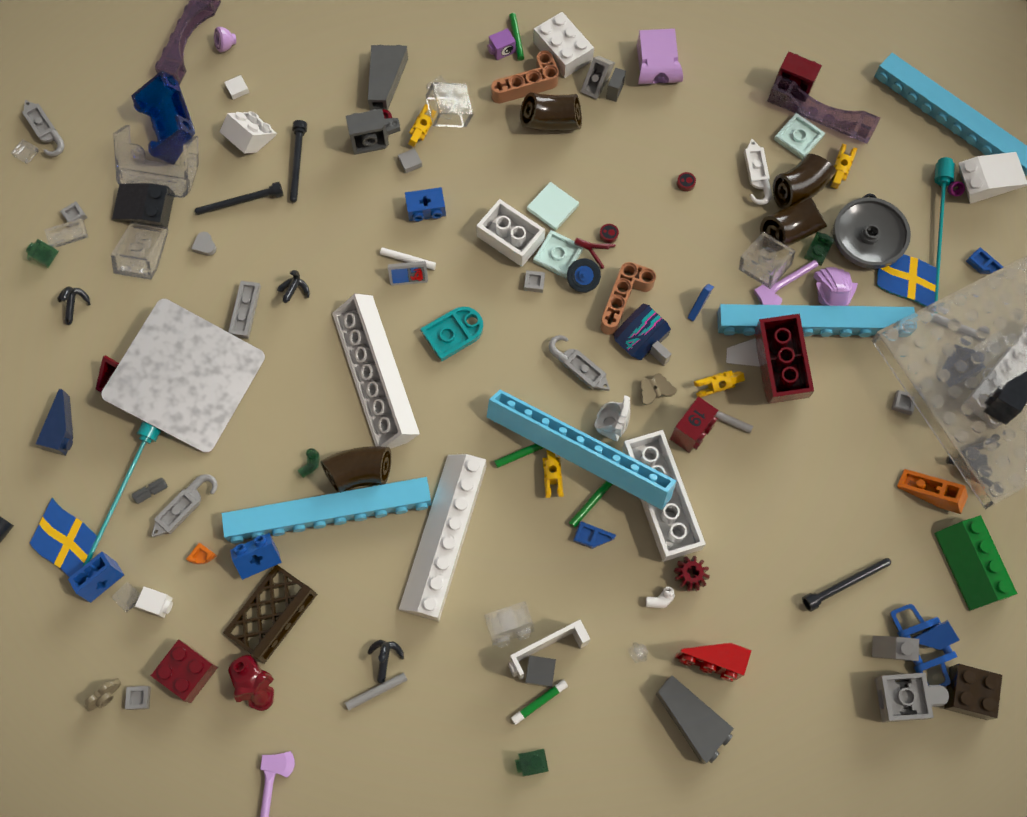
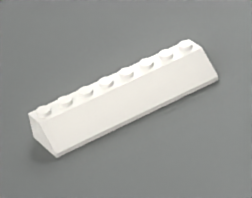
M354 294L336 309L332 315L375 446L389 447L391 449L410 442L420 433L373 296Z
M468 454L447 456L400 603V611L439 622L487 467L486 459Z

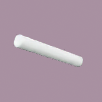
M383 247L380 251V255L408 263L426 261L428 269L435 270L436 263Z

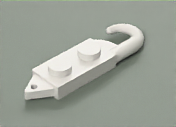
M751 139L748 148L744 151L750 185L754 188L763 189L765 197L759 200L751 194L750 198L757 205H765L772 198L764 148Z

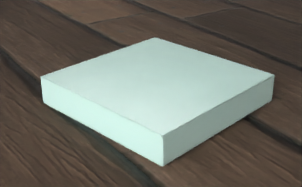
M796 113L776 134L774 140L800 159H803L820 142L825 132Z
M550 182L527 206V210L556 231L576 210L579 202Z
M550 230L535 255L533 263L567 278L569 266L578 260L584 248L574 245L575 241Z

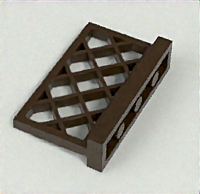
M275 565L223 633L265 664L318 594L283 568ZM278 572L282 573L284 583L274 585L273 578ZM297 584L301 587L296 595L289 596L288 586ZM284 587L285 597L275 599L274 589ZM270 590L271 600L260 602L262 592ZM286 601L285 610L276 613L275 603ZM271 604L272 614L261 616V606ZM257 607V617L247 619L248 610ZM272 619V627L269 630L263 631L262 620ZM258 621V632L248 634L247 623ZM243 624L244 635L234 636L231 634L236 626ZM259 636V644L254 650L251 649L248 638Z

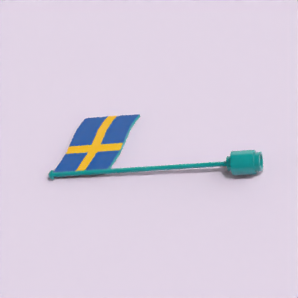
M949 157L940 158L935 165L934 182L942 186L936 267L920 259L903 254L894 264L878 268L876 286L890 294L915 301L931 309V312L934 314L939 312L937 304L945 189L951 182H954L955 163Z
M142 421L137 432L142 443L98 535L84 522L65 511L52 498L30 541L31 546L42 557L61 568L69 577L86 565L96 550L145 444H150L151 441L156 442L161 430Z

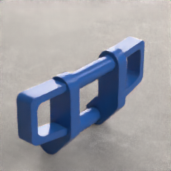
M908 604L890 612L899 637L911 638V634L929 627L932 628L941 623L939 617L924 621L913 604ZM910 609L920 624L903 630L896 614ZM950 645L942 649L945 655L923 663L919 655V661H913L915 672L923 673V670L940 664L944 682L938 685L948 686L950 678L944 662L958 657L956 652L952 651Z

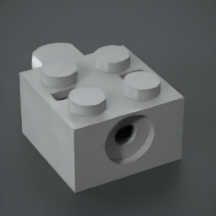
M926 673L885 675L875 678L882 723L934 718L932 707L943 706L949 699V693L944 686L928 685Z

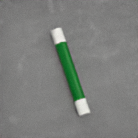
M565 680L560 681L512 716L511 719L514 724H518L566 689L568 685Z

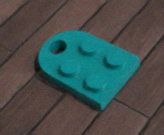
M458 307L422 327L421 333L442 362L476 342L481 337L483 320L475 309ZM474 317L477 319V323L470 325L467 323V320Z

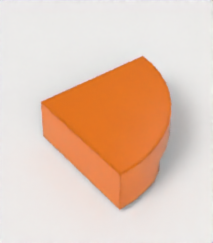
M198 543L186 560L194 564H205L212 561L217 555L201 543Z

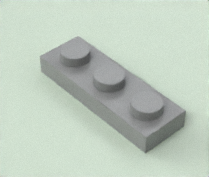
M240 281L228 333L236 337L249 339L261 289L260 283Z

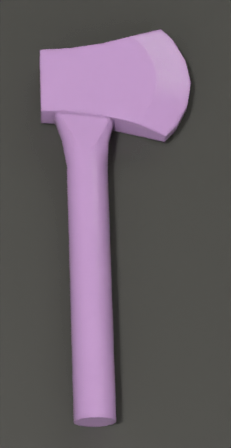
M811 261L774 284L766 286L764 283L754 289V294L761 305H781L782 298L775 294V292L818 267L817 261Z
M291 751L275 755H262L260 770L264 771L265 783L260 817H269L276 773L287 778L294 770L295 759Z

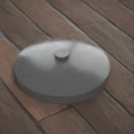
M865 197L851 201L841 209L833 225V238L838 250L850 262L864 268L878 269L894 264L903 256L910 243L911 231L906 217L896 206L879 198Z

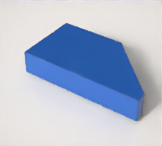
M981 247L966 260L980 274L1003 275L1007 271L1005 267Z
M707 284L702 289L688 315V319L692 321L696 319L714 286Z
M581 521L573 542L593 549L614 540L616 535Z
M948 620L912 637L919 639V644L938 650L960 640Z

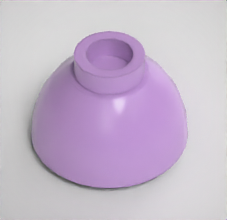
M216 27L214 30L216 49L219 52L229 50L232 45L236 44V35L234 33L231 34L224 27Z

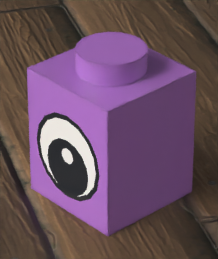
M508 28L489 36L488 51L491 55L495 56L496 60L516 53V41Z

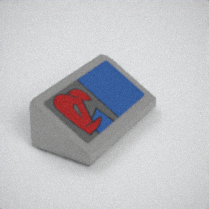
M426 261L388 265L390 285L392 286L428 282Z

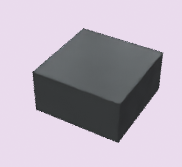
M615 67L608 84L606 99L617 102L624 85L625 70Z
M529 655L525 684L552 688L556 659Z

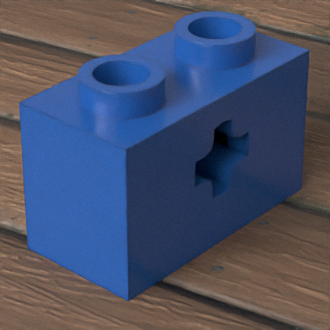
M442 187L405 192L409 221L418 222L423 219H438L446 216Z
M270 533L259 535L254 540L245 544H239L230 550L232 561L242 580L282 563L279 551Z
M102 551L68 578V581L76 594L91 603L121 579L124 573L118 563Z

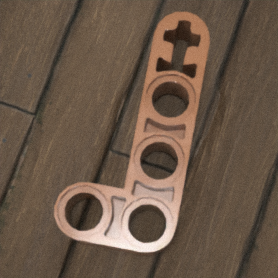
M541 51L537 54L536 69L493 81L491 85L492 100L495 103H505L525 97L530 92L540 93L555 88L558 84L559 71L552 54L549 51Z
M626 262L621 266L602 316L600 328L603 333L611 335L618 329L633 288L643 292L652 290L656 280V273L652 269L632 262ZM626 272H629V273H631L632 275H631V276H627L625 273H626ZM643 279H649L650 282H645ZM618 289H625L626 292H621ZM612 305H618L620 308H613ZM610 317H612L613 322L611 324H608Z

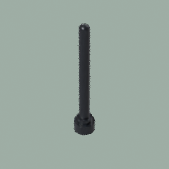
M303 120L293 121L292 126L295 134L290 201L292 203H295L298 197L302 140L307 132L308 125Z
M275 182L267 189L197 207L194 212L200 215L267 196H276L278 198L284 196L280 182Z
M885 558L818 594L809 593L802 597L803 604L808 611L812 612L819 608L823 600L890 566L891 560Z

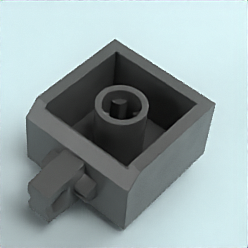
M373 109L368 112L353 113L346 116L354 155L386 149L389 145L388 135L401 131L398 118L384 119L382 109Z

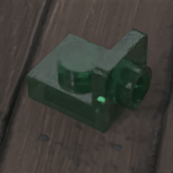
M817 232L804 258L809 261L816 260L818 265L822 266L834 239L825 233Z
M39 239L35 243L31 242L25 251L28 253V260L31 261L33 259L47 268L50 267L59 253L57 249Z
M544 749L518 754L519 759H515L517 773L522 772L523 777L549 772Z

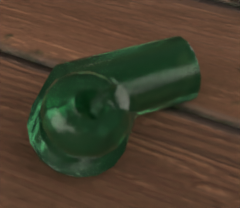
M314 448L307 450V463L298 469L303 478L315 471L319 466L320 455Z

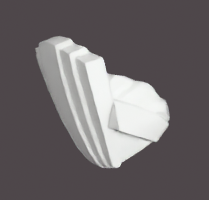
M624 396L623 402H608L601 407L594 424L598 433L618 441L619 437L626 431L630 420V397Z

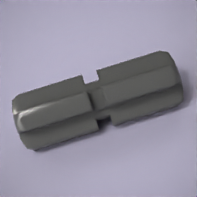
M159 478L148 484L149 487L146 488L145 486L132 493L134 501L139 504L152 497L151 494L155 495L168 487L166 481L163 478Z

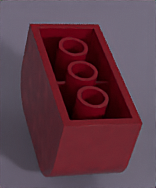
M800 313L759 319L755 330V338L767 402L770 404L810 398L814 392Z

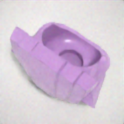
M826 267L815 272L814 278L817 281L819 303L822 306H849L858 283H852L850 273L836 267Z

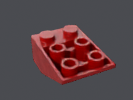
M733 643L684 648L675 655V658L680 659L679 662L683 665L692 666L693 664L699 666V670L708 674L715 672L720 674L721 679L733 682V680H737L745 675L752 650Z

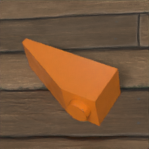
M904 469L897 485L899 489L930 504L958 514L962 513L968 498L965 485Z

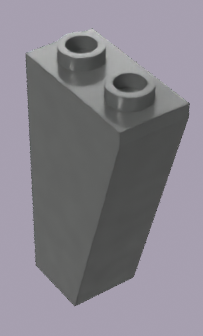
M371 45L368 88L370 110L389 109L408 61L407 46Z
M671 675L656 695L699 761L703 764L708 763V761L712 763L719 755L718 748L722 744L724 746L727 745L733 737L730 733L734 728Z

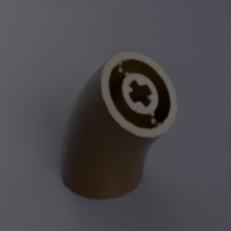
M528 93L520 109V122L522 126L549 131L581 129L582 112L578 95Z
M806 154L793 169L775 177L773 182L775 202L780 208L785 209L808 196L814 197L835 175V167L819 155Z
M808 196L777 213L765 217L760 225V234L767 247L778 251L827 227V224L812 197Z
M381 446L353 448L331 455L321 460L320 463L337 493H341L359 486L386 484L391 469V450L389 447Z

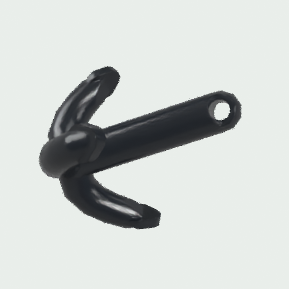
M297 270L290 271L293 278L286 280L277 288L278 292H283L288 287L282 301L284 303L290 301L298 285L302 288L306 298H309L310 295L308 285L304 280L300 279V274Z
M68 286L57 297L58 302L67 300L65 324L67 325L73 323L76 294L80 295L88 305H91L88 294L80 288Z
M377 640L369 647L367 652L370 655L381 647L378 656L379 668L377 682L380 684L384 683L386 679L390 649H393L400 656L401 660L404 659L402 648L394 641Z

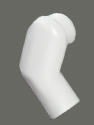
M665 587L658 597H646V607L666 608L675 597L674 589L672 587Z

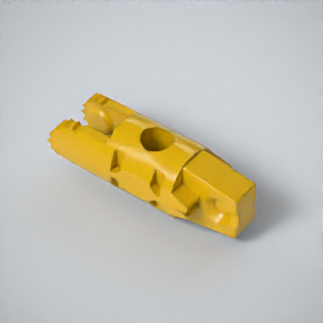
M424 104L409 131L412 137L408 144L412 147H415L419 139L424 140L439 113L437 110L433 111L430 118L426 115L429 107L427 104Z
M843 143L834 164L836 173L830 186L838 189L841 180L846 181L857 152V148L853 147L849 155L844 154L846 144Z
M732 370L696 380L694 381V386L700 387L708 384L709 387L698 391L696 395L701 398L733 388L735 384L745 381V377L741 371L732 372Z
M546 450L547 458H542L545 498L551 497L550 485L557 484L558 496L563 497L561 459L556 457L555 453Z

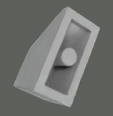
M601 56L593 57L581 92L597 99L609 80L615 62Z
M873 635L872 657L919 661V639Z

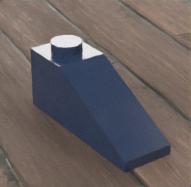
M59 389L36 445L45 451L66 456L68 450L73 445L70 396L63 389Z

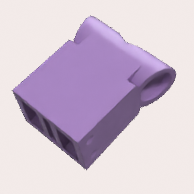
M675 29L639 30L637 52L640 76L638 84L682 82L683 71L678 62Z

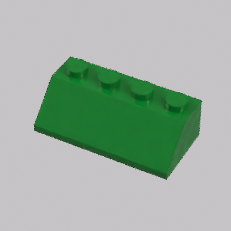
M981 515L961 521L934 533L969 611L1018 594Z

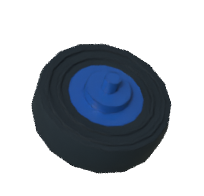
M587 258L574 261L567 271V281L570 287L581 293L590 292L595 289L601 279V271L598 265L593 260Z

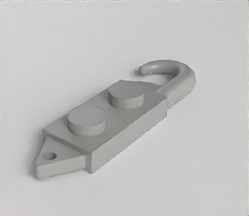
M25 100L22 113L41 142L55 141L57 144L55 151L50 152L44 149V153L48 156L61 154L65 147L64 141L40 105Z
M558 335L550 340L549 351L569 371L592 390H610L606 373L580 351L569 349L562 353L555 347L557 341L564 340L567 342L568 338Z
M208 474L200 475L185 490L183 489L154 519L155 525L151 536L157 537L166 533L171 534L200 505L201 495L197 489L205 481L211 482L212 490L210 493H215L218 486L215 477Z

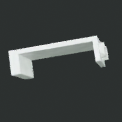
M581 620L510 655L508 666L513 677L518 676L519 680L524 678V672L518 661L573 634L580 649L587 646L590 637Z

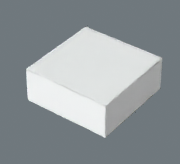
M241 75L224 82L233 100L250 93Z

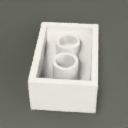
M1016 152L977 156L959 162V174L965 186L970 204L1027 186V180Z

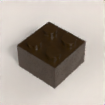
M963 664L950 666L948 674L950 684L947 686L949 699L944 705V709L984 720L997 719L1002 675Z

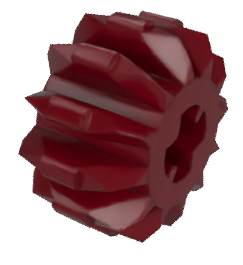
M687 556L684 557V562L678 561L677 565L679 568H675L673 571L675 574H678L674 580L682 581L679 585L680 588L687 585V592L691 591L692 586L696 592L699 591L700 586H706L705 580L710 578V575L705 573L709 570V567H702L704 560H700L697 563L696 556H693L691 561ZM690 570H692L693 574L695 575L693 578H691L690 573H688Z

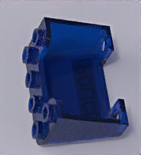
M161 70L133 93L131 97L134 108L139 113L150 116L152 127L157 137V141L149 142V153L153 157L164 160L167 163L175 164L194 136L195 129L177 80L172 75Z

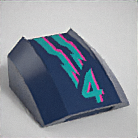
M643 303L623 322L613 335L615 341L627 353L636 359L642 360L650 353L651 347L655 342L659 341L661 343L669 336L671 328L667 321L657 314L650 305Z

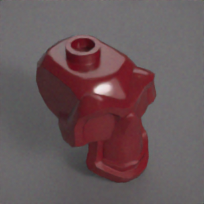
M243 655L230 664L228 672L235 688L234 699L236 702L247 700L248 706L258 711H265L270 708L274 701V689L269 686L274 680L272 675L262 670L251 655Z

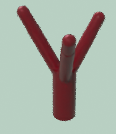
M577 237L574 245L587 249L601 269H604V265L592 248L608 250L610 247L616 246L615 244H593Z

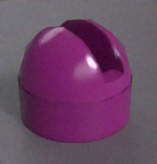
M960 181L951 182L947 187L948 193L952 196H961L965 191V186Z

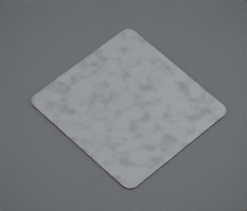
M161 299L153 308L102 390L101 395L106 402L207 453L212 451L261 367L265 355L260 349L170 300Z

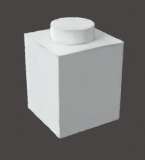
M143 587L135 607L165 618V615L172 609L173 598L159 591Z

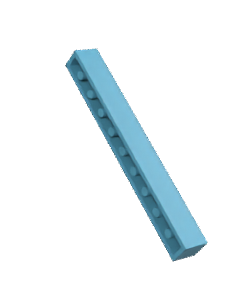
M891 53L879 66L874 76L875 78L920 108L924 113L930 115L938 123L950 129L954 134L960 136L968 144L980 150L984 155L1016 152L1025 177L1027 176V145L894 53Z
M720 304L717 311L718 333H724V335L728 336L734 334L751 336L755 334L759 319L799 313L804 337L821 335L822 337H829L831 335H840L841 337L859 335L860 337L879 336L886 338L898 336L899 338H906L911 336L917 329L914 307Z
M499 390L489 399L487 418L661 510L671 499L677 480L502 390Z
M427 477L225 512L222 513L224 538L228 542L235 544L243 542V539L252 538L254 540L257 536L268 533L273 536H281L285 532L292 530L293 532H303L306 530L305 528L309 527L320 529L326 527V524L342 525L347 523L346 521L348 520L364 521L367 517L371 516L382 518L387 516V513L404 514L408 510L415 508L418 511L425 510L428 506H432Z

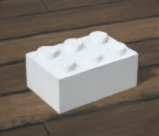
M563 12L534 28L533 43L540 51H549L552 54L558 71L564 78L592 62L594 47Z
M501 199L495 203L476 226L478 238L521 267H523L545 239V229Z

